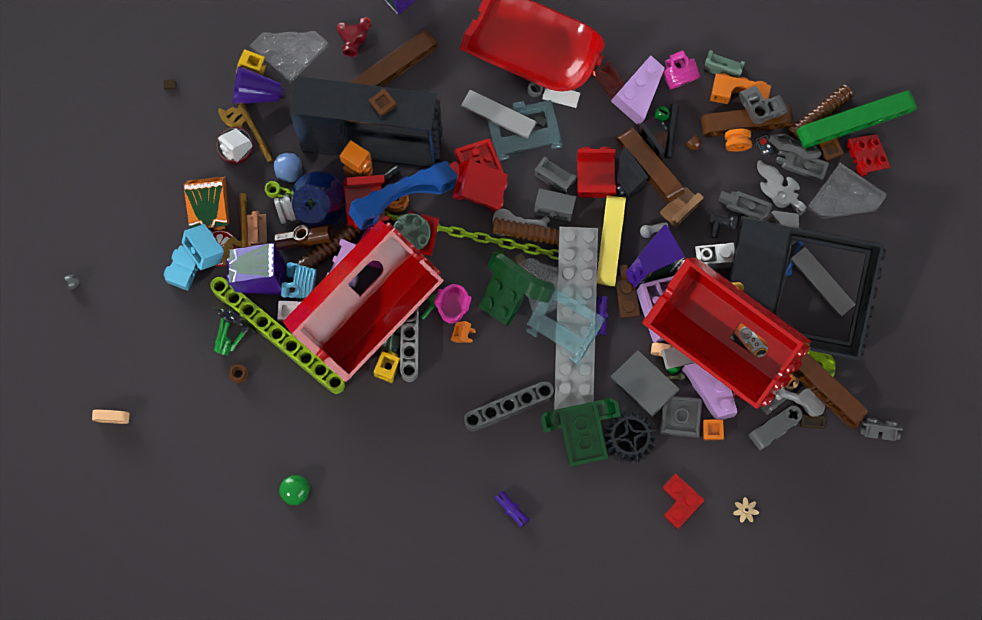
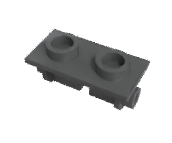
M867 417V420L863 419L862 424L865 427H861L860 434L864 435V437L878 439L879 432H882L881 439L900 440L901 432H898V430L903 431V428L897 421L886 420V422H878L879 419Z

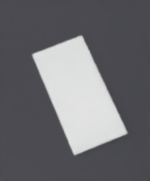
M545 88L542 99L576 108L580 93L572 90L560 92Z

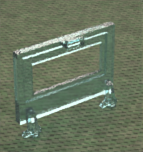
M551 100L526 106L524 101L513 103L512 110L524 116L544 111L546 120H548V128L532 131L528 139L518 134L502 138L499 125L487 120L497 156H501L498 157L499 161L509 159V155L506 154L551 145L552 149L563 147V144L560 143L561 137Z
M555 288L549 303L539 302L527 323L532 329L528 328L526 332L534 337H537V331L575 354L576 357L572 356L570 360L581 365V359L587 352L605 318L587 308V303L579 298L575 300ZM554 299L592 322L583 339L545 316Z

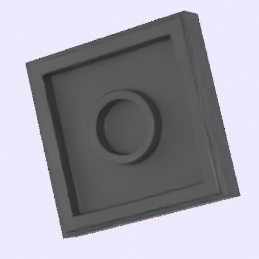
M673 396L662 407L660 434L699 438L702 399Z

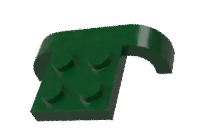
M498 250L493 253L487 265L494 272V275L478 307L505 326H510L525 295L537 301L549 303L555 287L554 283L537 278L505 256L506 250Z
M613 398L544 412L541 416L543 432L562 429L568 462L571 467L608 459L600 420L620 417L621 414L618 402Z

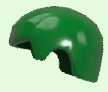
M301 475L289 476L280 485L279 493L281 499L288 505H299L307 499L310 485L308 480Z

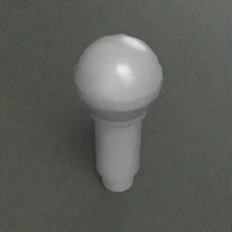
M662 222L653 226L644 225L640 229L641 236L649 238L664 225L668 226V223Z

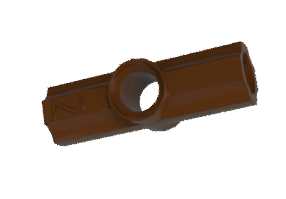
M330 224L311 228L300 225L293 231L281 232L275 235L278 250L295 247L310 249L315 244L334 240L333 228Z

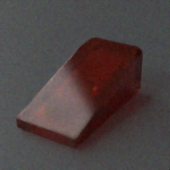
M610 61L593 71L594 76L611 99L625 85Z

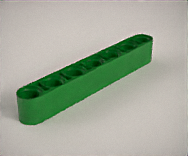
M910 90L803 125L796 130V133L803 148H809L915 111L918 106Z

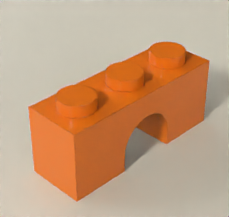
M726 73L716 74L710 101L728 104L732 94L739 93L753 86H757L762 97L768 99L771 85L763 81H749L745 77H730Z
M350 140L340 154L341 162L345 164L343 167L344 174L348 177L373 176L370 152Z

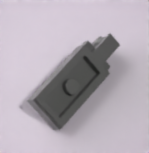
M722 191L718 199L719 202L727 205L726 208L755 219H762L770 214L773 205L739 191H732L731 194Z

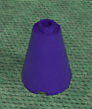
M243 67L237 68L232 103L278 102L279 98H283L284 87H281V83Z

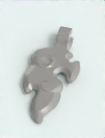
M759 160L757 163L758 172L767 179V183H760L764 194L771 198L777 207L784 208L791 205L799 216L802 215L807 207L797 199L799 194L794 192L800 189L798 183L793 178L787 177L788 185L784 187L782 185L784 178L779 174L778 170Z

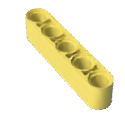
M607 195L597 269L598 285L615 287L626 197Z

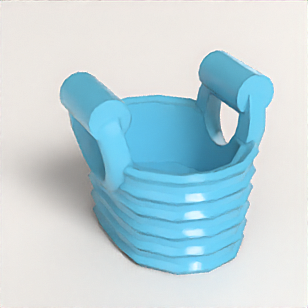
M292 262L287 263L286 275L294 278V281L292 283H282L281 296L305 299L316 287L317 269L304 267ZM290 287L295 288L293 293H289Z

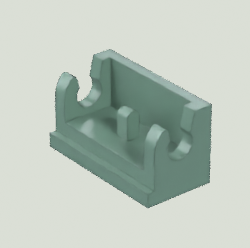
M710 50L703 70L714 74L726 73L730 77L738 78L741 75L745 62L741 61L739 63L713 54V51Z

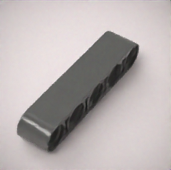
M540 382L469 411L464 417L465 427L469 431H477L544 404L552 399L553 386L549 382ZM542 388H547L550 394L542 396L539 391ZM525 395H529L532 398V401L530 403H524L521 400V398ZM510 402L514 405V408L507 411L503 407L504 404ZM488 410L496 412V416L493 418H488L485 414ZM471 417H476L478 419V423L476 425H470L467 422L468 419Z

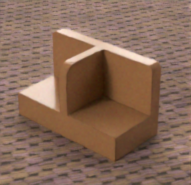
M685 187V193L668 203L660 211V214L672 226L677 228L702 203L704 197L699 192L694 195Z

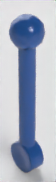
M797 241V248L793 256L804 246V242ZM790 262L785 276L792 274L791 269L794 265L792 262Z

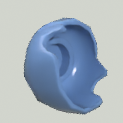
M294 153L280 154L274 161L276 177L284 183L297 181L303 173L300 158Z

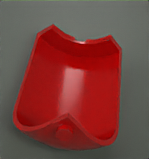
M482 0L478 9L481 14L477 20L473 19L471 25L464 33L459 50L547 89L563 92L582 86L589 79L596 65H601L604 58L601 54L604 50L605 42L596 30L585 23L533 0Z

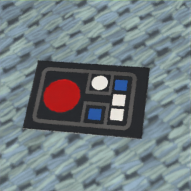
M768 133L754 138L762 158L776 153L772 143L769 141Z

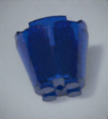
M324 171L307 173L299 178L292 188L290 195L292 210L297 219L309 227L333 225L345 213L346 204L343 185L331 173Z

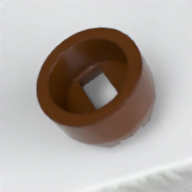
M695 134L685 145L690 150L696 151L701 147V140Z

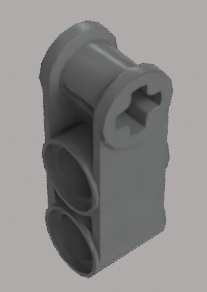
M790 406L780 414L769 419L763 426L761 425L752 431L748 436L759 451H761L797 425L802 418V411L797 406ZM794 413H795V414H796L795 419H794V418H791V419H790V418L788 417L790 414H794Z

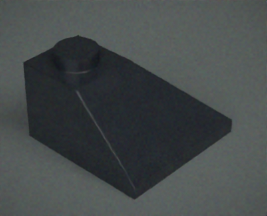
M657 118L643 121L640 123L638 133L660 160L663 161L668 129Z
M624 147L620 160L616 190L621 197L624 196L628 200L645 189L648 175L627 147Z

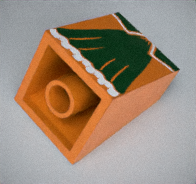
M226 176L188 180L184 184L189 229L205 224L207 228L213 227L214 230L225 229V226L229 224Z

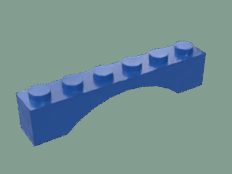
M447 161L435 163L426 170H419L415 175L406 176L397 183L388 184L379 191H372L368 196L355 199L351 203L349 215L358 228L364 230L377 224L384 209L400 197L415 193L440 195L455 188L457 174Z

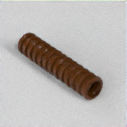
M842 84L832 95H829L823 102L815 106V109H812L810 113L803 116L802 120H798L793 127H790V135L800 140L796 133L798 128L827 118L832 113H835L836 109H839L845 102L853 98V92L850 87Z
M497 217L493 221V234L510 235V237L516 236L518 239L522 237L523 240L527 238L529 241L533 239L534 242L539 240L540 243L545 241V244L550 242L551 245L556 243L559 246V231L556 228L552 230L551 227L545 228V226H533V224H522V222L504 221L502 218L498 220Z
M346 224L345 228H340L339 232H335L334 240L321 243L320 246L317 245L316 249L313 248L311 253L307 252V256L303 255L301 260H297V263L304 267H317L319 262L322 263L323 259H328L327 256H332V253H336L338 248L341 249V245H339L341 239L351 242L352 238H357L356 235H361V232H365V229H355L354 226Z

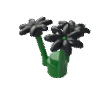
M219 307L212 308V310L220 311L218 315L221 317L218 336L215 341V352L227 356L230 351L234 352L237 344L249 331L254 335H258L257 330L253 326H248V323L243 321L239 312ZM238 321L243 326L242 332L232 344V340L226 337L230 323H237Z

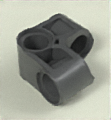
M757 86L739 92L743 106L746 108L751 121L756 124L780 117L788 112L781 95L764 99ZM761 110L764 115L758 116L755 111Z

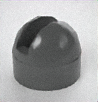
M530 82L527 88L528 94L531 97H538L543 91V86Z
M71 274L63 277L69 291L78 287L80 280L76 275Z

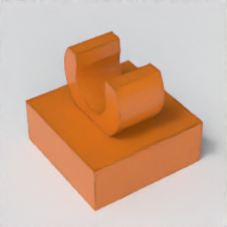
M466 321L456 322L451 341L471 343L473 340L468 338V334L475 333L476 330L470 328L471 323Z

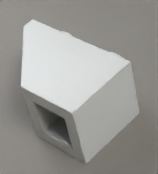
M238 129L227 132L218 138L221 144L219 147L223 150L222 153L229 160L233 158L236 162L252 147L251 141Z
M734 243L695 247L696 257L710 268H731L735 250Z

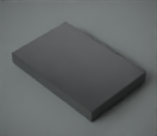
M640 351L635 352L611 375V379L651 417L679 392V388Z

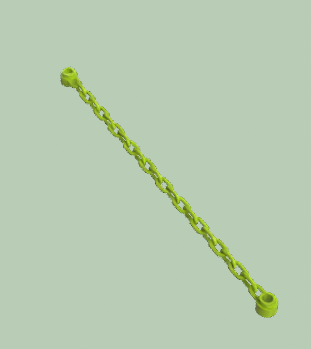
M270 181L265 185V192L271 198L277 196L283 198L285 195L280 194V190L287 191L285 194L289 197L297 198L304 203L313 204L315 202L323 204L324 207L330 209H346V204L340 203L336 199L316 198L315 195L305 192L294 193L287 188L280 187L275 181ZM276 189V192L271 193L270 190ZM303 195L310 196L311 201L304 200ZM328 201L336 202V207L327 205ZM385 211V216H389L390 220L396 221L402 216L391 215L388 211ZM440 224L438 225L437 232H447L450 236L458 238L465 236L473 238L476 242L484 244L491 242L498 244L502 248L522 249L528 254L548 255L551 259L558 260V257L553 256V252L559 253V250L556 249L545 250L541 249L538 245L530 243L523 245L508 238L497 239L490 237L486 233L466 232L463 228L455 226L448 228L440 226ZM453 229L460 230V235L453 234ZM478 235L486 236V241L476 238H478ZM502 240L512 243H510V246L502 245ZM528 246L537 248L535 249L536 252L528 251Z

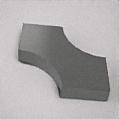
M787 133L773 134L769 139L779 150L796 153L804 159L820 158L822 153L815 146L803 148L800 140L791 137Z

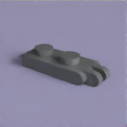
M779 150L778 155L781 157H777L776 162L782 164L781 167L783 169L820 182L823 181L829 165L828 162L816 158L804 159L796 153Z

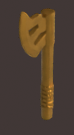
M239 104L238 108L232 107L226 111L221 108L218 109L222 121L230 127L242 128L243 124L247 122L267 162L270 163L274 160L245 104ZM242 115V117L237 122H234L238 118V116Z
M245 193L240 194L239 201L241 241L231 237L223 246V265L227 264V258L230 256L227 253L235 249L232 245L239 248L248 247L247 201Z

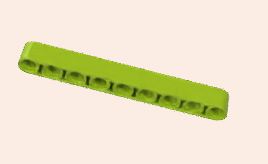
M216 277L212 280L211 289L217 298L233 311L239 312L241 314L240 317L330 392L339 394L344 390V380L296 337L243 293L235 292L231 285H228L226 279ZM218 285H225L222 291H216ZM233 296L239 297L236 303L230 302ZM247 308H253V309H254V311H253L252 314H250V315H245V314H244V312H245V310H246ZM261 320L268 321L265 327L259 326ZM282 332L281 338H273L274 333ZM294 343L297 345L294 351L287 350L290 344ZM304 356L312 357L309 363L302 362ZM321 367L326 369L325 374H316L317 369ZM333 380H340L341 384L338 387L331 386Z

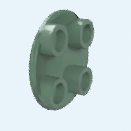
M409 213L402 215L394 223L393 227L417 250L423 248L428 243L431 230L428 222L422 216Z

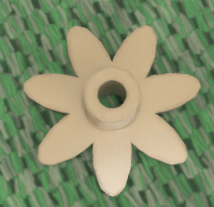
M746 497L743 499V504L735 502L736 507L739 509L734 511L733 514L741 515L740 522H744L746 517L750 522H753L752 515L759 514L757 510L753 509L756 502H751L748 505Z

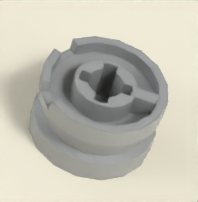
M285 195L282 199L275 198L274 203L281 224L286 223L287 220H296L289 196Z

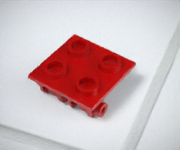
M877 134L848 139L847 149L850 152L851 159H856L853 161V164H857L855 166L857 174H860L861 177L868 175L867 172L891 168Z

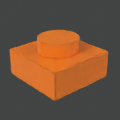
M703 420V439L723 440V420Z

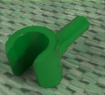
M436 294L428 299L431 305L422 314L421 318L423 320L433 309L437 308L434 303Z

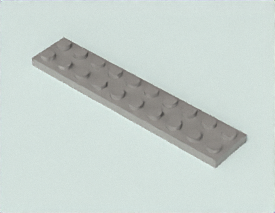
M559 228L554 410L589 403L594 400L598 228Z

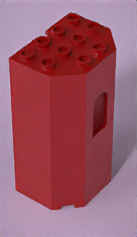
M380 220L289 314L283 323L294 337L347 382L444 280L439 276L441 272L389 222L385 224ZM379 261L382 264L381 274L361 295H358L348 284L369 262Z
M698 258L685 259L668 284L666 291L659 297L642 322V324L756 409L770 405L776 397L775 394L789 384L792 379L789 376L794 371L797 372L802 366L803 362L801 360L811 348L809 345L812 342ZM740 323L767 342L768 351L763 357L752 355L730 338Z

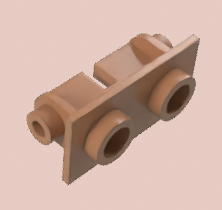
M253 211L252 215H247L248 247L267 244L266 214H259V211Z

